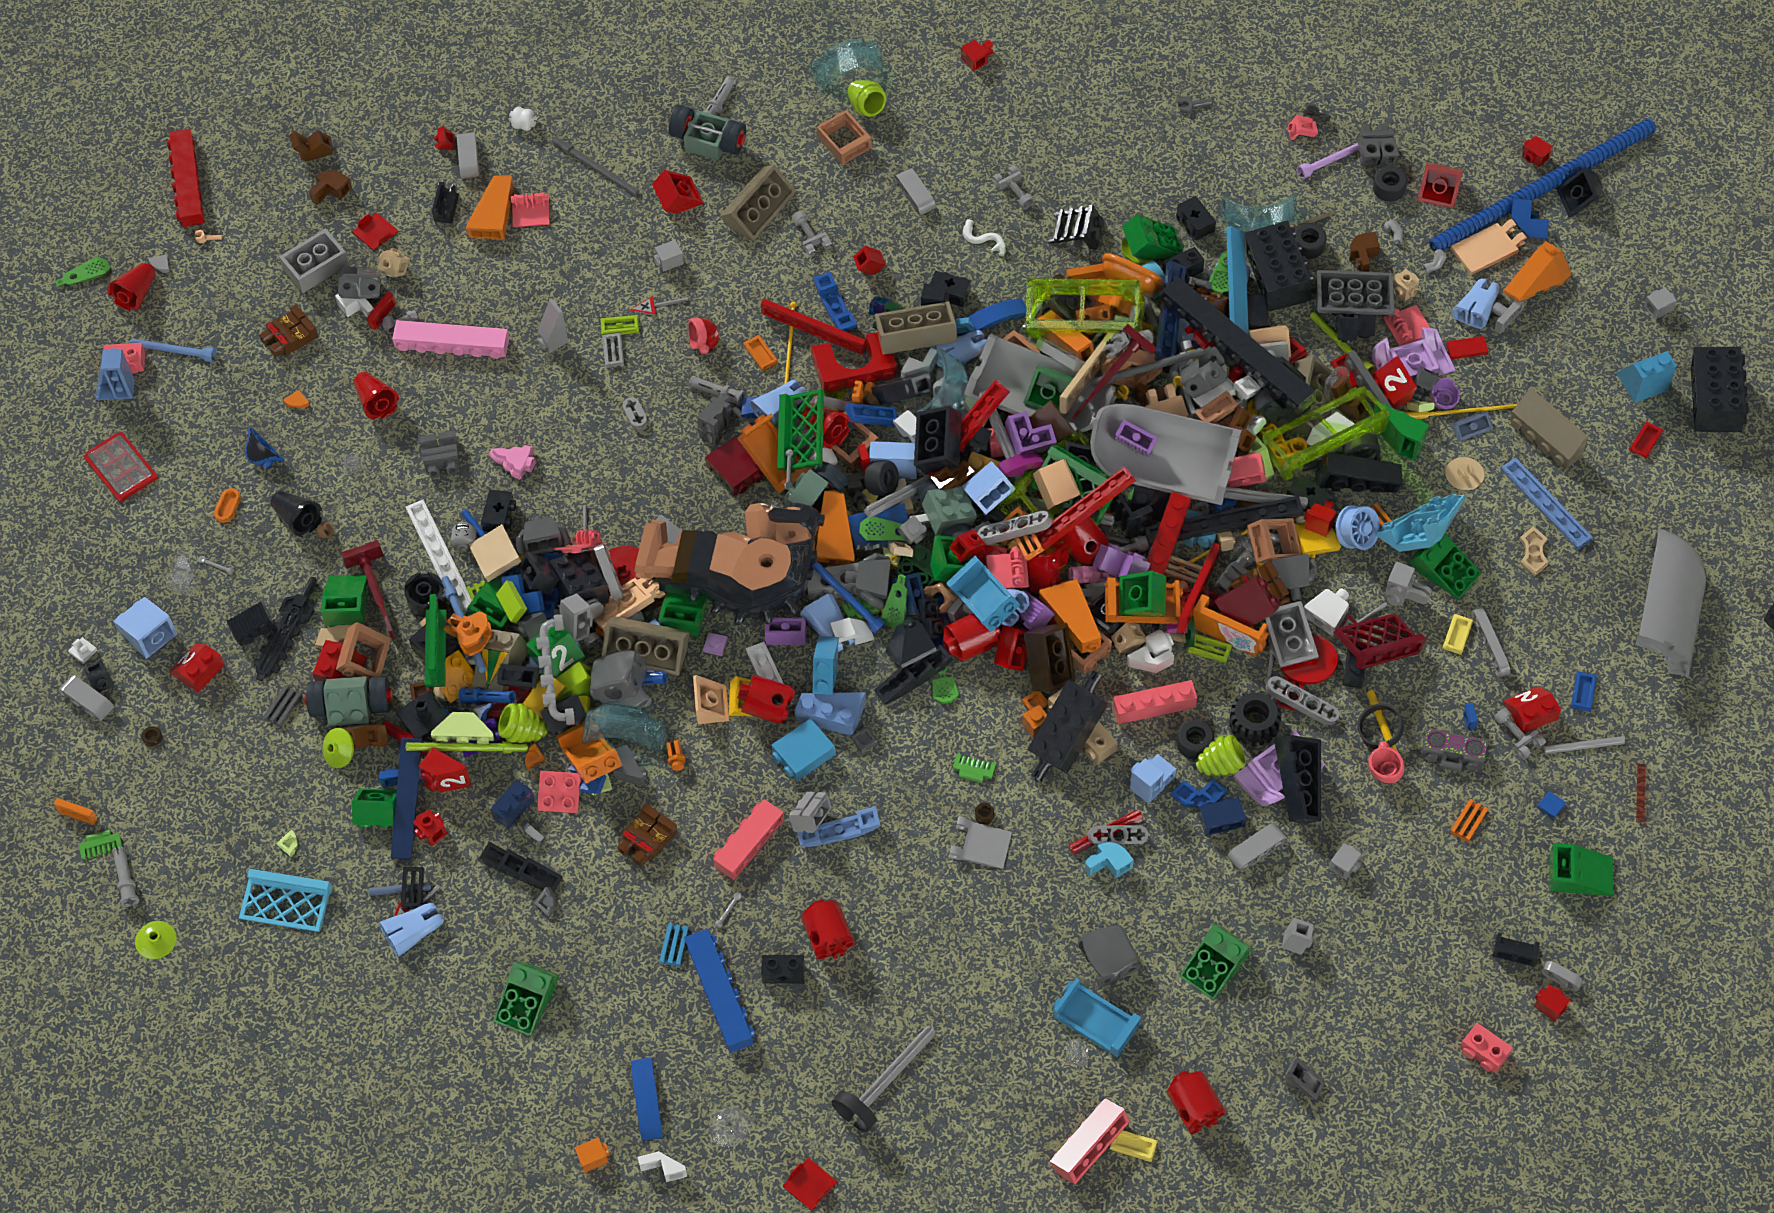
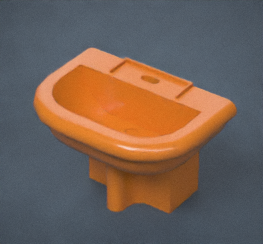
M1105 253L1102 256L1103 273L1108 281L1098 300L1100 306L1109 304L1111 311L1126 315L1129 318L1132 304L1140 306L1144 297L1152 298L1164 289L1163 279L1153 271L1111 253Z

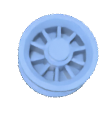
M1350 505L1339 513L1337 521L1334 522L1333 529L1336 530L1337 539L1343 547L1366 550L1371 548L1377 541L1376 532L1380 530V522L1377 513L1372 508Z

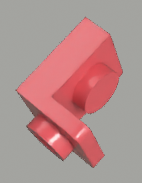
M1296 115L1288 124L1287 130L1290 140H1295L1299 134L1313 138L1318 134L1316 121H1313L1312 118Z

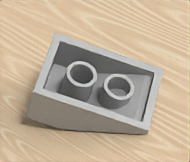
M1301 601L1280 606L1274 614L1261 620L1262 625L1263 623L1267 624L1266 632L1269 633L1267 640L1280 668L1319 658Z

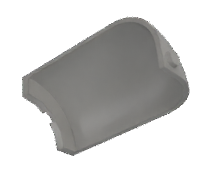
M990 334L979 358L982 363L980 367H975L964 395L979 400V394L986 391L997 380L1010 391L997 408L1012 414L1027 411L1029 417L1038 408L1023 402L1038 365L1071 377H1075L1078 371L1068 368L1053 358ZM1089 383L1066 414L1062 413L1075 430L1072 434L1090 430L1091 419L1096 417L1098 411L1105 406L1114 405L1117 396L1114 395L1115 387L1113 385H1106L1092 398L1075 420H1072L1073 414L1096 387H1092L1091 383Z
M1129 404L1105 406L1098 411L1095 418L1091 419L1089 429L1092 430L1090 441L1092 456L1099 468L1111 477L1125 466L1136 480L1132 484L1168 493L1175 492L1193 499L1222 505L1227 490L1226 486L1233 468L1229 464L1234 461L1242 430ZM1123 420L1158 437L1149 457L1142 456V453L1135 452V449L1132 450V448L1125 446L1121 442L1118 443V440L1115 441V434Z
M1657 529L1651 547L1656 548L1640 631L1635 645L1649 649L1656 654L1662 653L1665 656L1664 661L1668 665L1669 673L1689 677L1706 586L1705 568L1700 556L1688 542L1671 532Z

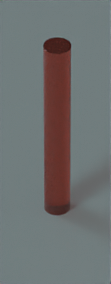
M1645 764L1637 765L1636 821L1644 822Z

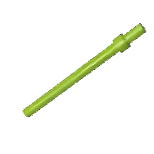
M508 741L488 744L406 743V751H431L432 748H435L438 751H502L504 754H511L512 752H527L528 745L510 743Z

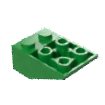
M1136 214L1122 226L1134 257L1142 260L1169 259L1183 252V246L1178 240L1177 231L1172 226Z
M1376 401L1371 424L1397 454L1415 462L1425 445L1429 424L1423 420L1415 419L1405 412L1390 408L1387 404H1381Z
M1446 534L1433 546L1418 549L1408 560L1418 573L1458 600L1482 574Z
M365 574L328 577L321 603V615L325 626L353 625L356 622L360 624L365 623L368 585Z
M500 575L483 585L468 605L465 616L468 617L477 612H482L487 615L491 629L503 631L509 622V618L496 596L503 585Z
M667 592L659 616V625L689 631V636L699 637L708 599L699 596L695 601H690L688 594Z
M1553 843L1549 853V891L1613 896V857L1574 844Z
M1213 924L1179 977L1214 1000L1245 962L1253 947L1221 925Z
M515 961L493 1022L531 1036L555 990L560 975L524 961Z

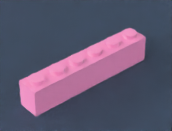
M396 320L392 340L394 347L400 351L410 349L421 353L434 351L437 354L447 352L458 356L471 354L474 357H481L484 355L498 359L506 357L509 334L507 329Z

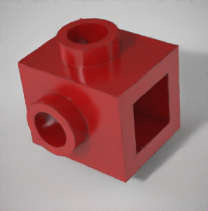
M429 809L424 813H420L415 818V821H413L415 835L420 840L424 839L431 847L447 835L443 819L439 814H433Z

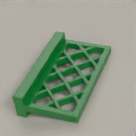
M818 389L794 395H779L777 469L787 473L786 451L788 449L793 451L791 456V473H794L797 469L822 465L824 390ZM814 396H817V402L812 406L810 401ZM802 399L804 402L797 409V400ZM808 405L811 408V410L807 414V416L804 417L802 415V412ZM816 413L817 420L812 425L809 420ZM800 416L803 421L797 428L796 420ZM808 424L811 428L804 435L801 431ZM816 432V439L811 443L809 438ZM800 435L803 439L796 446V438ZM807 442L810 447L804 454L801 449ZM815 450L816 460L810 461L808 457ZM799 453L802 458L795 464V457Z
M1058 445L1050 447L1048 456L1041 467L1048 466L1051 459L1057 462L1066 459L1069 468L1075 472L1077 479L1075 482L1078 483L1082 498L1085 497V494L1093 491L1096 485L1099 486L1110 478L1104 472ZM1087 479L1091 481L1093 490L1084 492L1081 481ZM1034 480L1031 487L1039 491V488ZM1071 499L1069 503L1065 502L1062 505L1069 509L1073 506V501ZM1113 499L1107 502L1103 508L1099 509L1100 514L1097 519L1092 517L1097 525L1100 524Z
M430 594V610H426L425 687H445L446 632L444 627L446 626L447 612L446 610H439L436 594Z

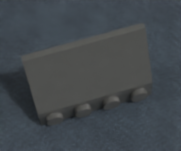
M1317 270L1315 300L1318 313L1394 315L1393 273Z

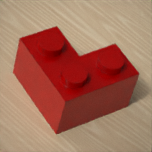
M1055 542L1042 553L1027 561L1030 592L1039 593L1041 589L1061 584L1059 568L1066 564L1069 558L1066 543Z
M1003 625L994 663L1007 669L1023 671L1027 656L1024 632L1029 631V629Z

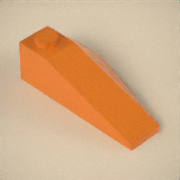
M1545 241L1511 280L1503 293L1520 302L1535 296L1537 292L1542 290L1544 292L1548 291L1552 286H1561L1572 274L1562 250Z

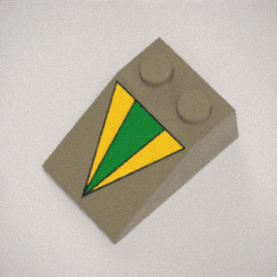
M491 629L492 636L483 651L480 652L487 670L480 673L476 665L472 689L482 687L484 690L507 691L510 686L497 684L500 664L521 666L528 653L527 642L520 634Z

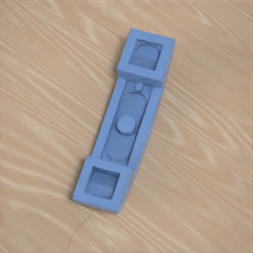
M876 806L856 811L857 815L820 824L815 833L797 832L800 846H819L851 839L880 827Z

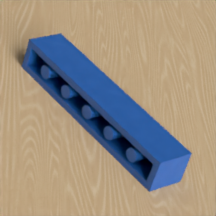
M707 928L684 937L686 947L729 1053L753 1045L754 1030L752 1025L747 1026L745 1021L748 1018L744 1006L740 1007L738 1004L740 996L736 988L732 989L730 983L733 982L730 971H725L723 967L726 963L722 952L718 953L716 950L718 943L715 935H710Z

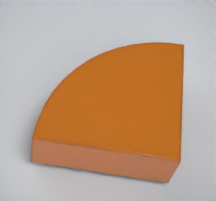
M299 390L283 399L284 404L288 407L305 408L310 406Z
M535 743L530 746L525 757L527 770L545 761V757Z

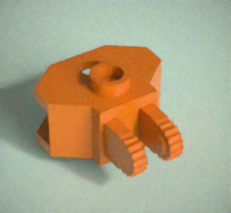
M477 612L468 617L463 616V618L452 615L450 620L458 626L455 628L446 625L444 630L446 633L457 637L463 653L472 656L483 651L492 636L491 624L488 622L487 615L482 612Z

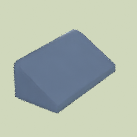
M1488 411L1449 424L1459 442L1494 429Z

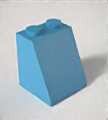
M1668 351L1633 363L1616 372L1634 403L1668 391L1677 365Z

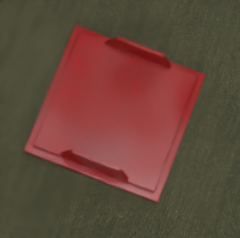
M377 212L373 216L369 214L358 221V227L352 231L354 235L373 251L399 232Z
M807 1158L803 1164L799 1163L790 1173L788 1180L782 1187L812 1211L835 1186L837 1181L810 1158Z

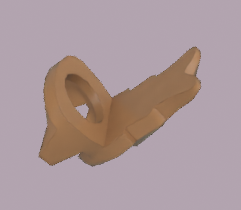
M939 582L934 586L924 588L926 599H933L934 595L938 592L943 594L944 604L938 608V614L947 613L952 601L959 597L946 582Z

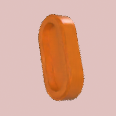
M229 488L221 494L214 511L215 519L218 522L227 523L233 519L241 501V495L237 489Z

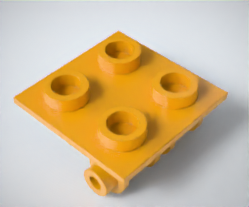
M459 650L446 658L445 687H439L450 704L458 699L461 687L467 686L472 689L475 673Z

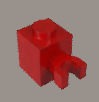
M976 40L966 43L961 47V59L974 72L988 63V55L994 52L991 48L994 44L990 40L984 42L982 46Z
M1327 501L1324 506L1315 503L1311 509H1307L1304 515V520H1306L1304 529L1326 537L1335 522L1337 511L1332 510L1334 503Z

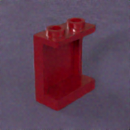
M736 436L705 457L706 467L710 471L714 470L731 488L734 496L738 493L743 494L747 491L748 486L754 482L759 483L764 477V473Z
M1259 574L1230 592L1218 596L1215 600L1223 616L1248 627L1274 614L1279 609L1277 597L1274 594L1271 595L1268 590L1267 581L1265 578L1260 577Z

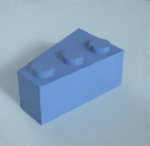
M116 348L103 350L96 400L133 399L135 379L123 350Z
M865 692L833 693V695L801 693L795 709L796 721L804 723L811 718L820 728L852 736L856 731L866 704Z

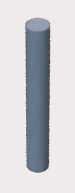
M431 882L424 883L423 891H431ZM407 884V893H410L411 884ZM418 884L415 885V892H418ZM402 885L369 888V896L399 894L402 892Z

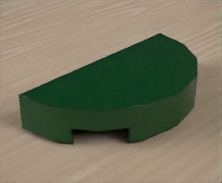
M1192 616L1187 632H1185L1187 647H1194L1195 643L1194 616Z

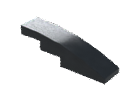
M939 644L936 647L937 651L907 667L898 668L874 691L884 704L887 705L922 685L951 663L953 658Z
M490 841L478 861L542 891L545 887H550L554 893L563 878L560 874L529 857L524 858L510 849L506 851Z

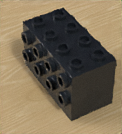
M1288 220L1245 232V252L1260 292L1265 297L1268 312L1311 301V293L1314 292L1311 283L1314 282L1312 272L1306 268L1308 267L1306 257H1302L1300 253L1302 252L1300 242H1296L1295 229L1290 227Z
M1693 347L1690 370L1694 432H1742L1743 425H1746V414L1749 412V404L1745 401L1748 391L1747 386H1744V382H1746V370H1743L1745 354H1741V347Z

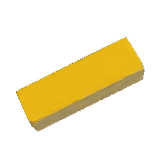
M735 676L730 680L729 716H752L741 712L744 700L737 698L741 684L749 685L750 679Z
M553 677L555 699H557L566 686ZM540 679L536 688L532 690L523 704L542 719L539 710L547 706L543 704V694H546V687H541Z

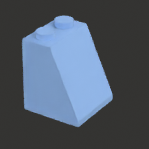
M146 597L135 602L131 608L121 613L113 621L117 630L146 659L178 635L170 616Z

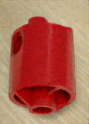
M1091 516L1059 539L1061 543H1066L1067 551L1079 564L1083 563L1085 566L1094 561V557L1097 555L1101 544L1109 545L1108 538Z
M972 613L945 626L943 644L949 655H953L960 662H964L996 647L999 643L998 636L1001 633L998 627L993 632H990L977 616Z
M753 674L749 685L741 684L737 698L744 700L742 713L780 724L784 723L787 719L789 709L786 706L787 704L790 705V702L793 700L795 690L792 689V686ZM772 700H778L780 705H775Z
M817 900L802 913L801 921L817 960L830 956L836 959L838 954L844 956V951L855 945L854 938L839 902L834 900Z
M1183 1071L1173 1078L1166 1091L1191 1135L1199 1132L1202 1129L1201 1127L1205 1125L1207 1128H1210L1212 1124H1218L1217 1118L1227 1112L1203 1071L1193 1073Z

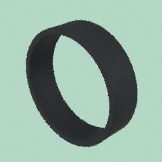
M1384 703L1373 704L1367 707L1359 716L1357 729L1362 740L1368 746L1374 749L1378 748L1380 743H1374L1364 738L1362 735V725L1371 713L1378 710H1389L1399 717L1397 733L1390 740L1386 741L1389 747L1395 745L1401 739L1404 732V723L1399 712L1393 706Z
M841 1090L831 1101L833 1108L846 1121L849 1122L856 1114L859 1118L853 1126L862 1132H868L877 1121L873 1112L861 1100L849 1092Z

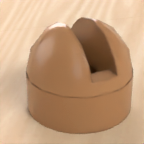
M323 522L317 526L316 533L318 536L329 538L333 535L334 529L331 523Z

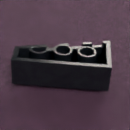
M1327 452L1315 471L1316 485L1320 488H1332V491L1351 488L1352 492H1362L1369 489V492L1396 493L1402 485V464Z
M1295 735L1274 738L1289 822L1307 824L1321 821V740Z

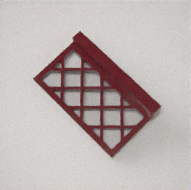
M1395 613L1336 628L1334 634L1358 659L1356 666L1360 670L1419 654L1426 641L1422 634L1415 635ZM1393 621L1397 626L1389 624L1387 622ZM1376 625L1382 627L1383 630L1374 628L1373 626ZM1361 629L1367 631L1368 634L1360 632L1358 630ZM1386 629L1396 632V635L1386 632ZM1344 633L1352 635L1353 638L1346 636ZM1371 634L1382 636V638L1372 636ZM1358 637L1367 640V643L1357 640L1356 638ZM1385 638H1388V639H1391V640H1394V641L1389 642V641L1385 640ZM1370 642H1373V643H1376V644H1379V645L1375 646V645L1370 644ZM1356 646L1361 647V648H1364V649H1363L1362 651H1360Z

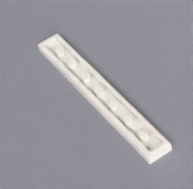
M424 500L406 506V510L439 578L449 577L452 586L456 588L458 601L465 614L472 599Z

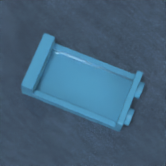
M976 556L946 583L990 632H993L1020 606L1019 602Z
M1078 978L1073 983L1069 982L1064 989L1065 994L1062 999L1058 998L1052 1007L1053 1018L1118 1057L1140 1026L1141 1017L1135 1013L1130 1016L1083 987Z

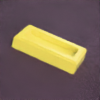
M1454 614L1442 649L1462 655L1473 620Z
M1122 1130L1111 1143L1110 1150L1152 1162L1158 1141Z

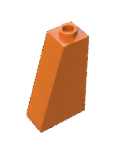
M493 176L466 225L468 238L505 239L511 196L514 188L512 176Z
M1052 310L1036 319L1039 332L1046 340L1056 344L1085 363L1094 352L1092 341Z
M836 490L824 491L821 514L825 515L823 527L819 526L816 561L820 564L834 566L853 564L855 557L844 494Z
M1077 579L1039 590V601L1055 614L1052 618L1057 624H1068L1069 638L1081 653L1094 652L1101 648V635Z

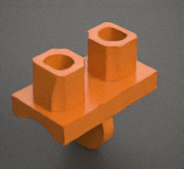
M1109 304L1075 311L1079 329L1106 324L1107 320H1112Z

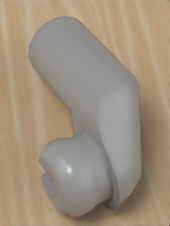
M1396 220L1385 222V229L1387 231L1392 230L1394 233L1393 243L1402 244L1403 229Z
M1438 249L1434 252L1435 258L1433 262L1423 264L1425 273L1442 268L1446 260V253L1443 250Z

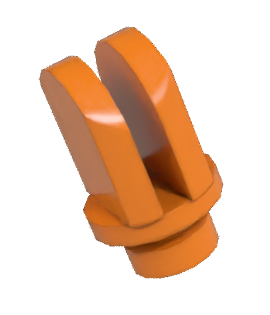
M674 740L676 755L674 754L672 743L667 742L668 764L672 766L674 771H680L684 768V763L686 762L680 741Z

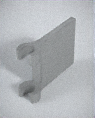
M959 816L956 829L967 831L964 847L961 849L957 846H951L948 858L1003 869L1012 832L975 823Z

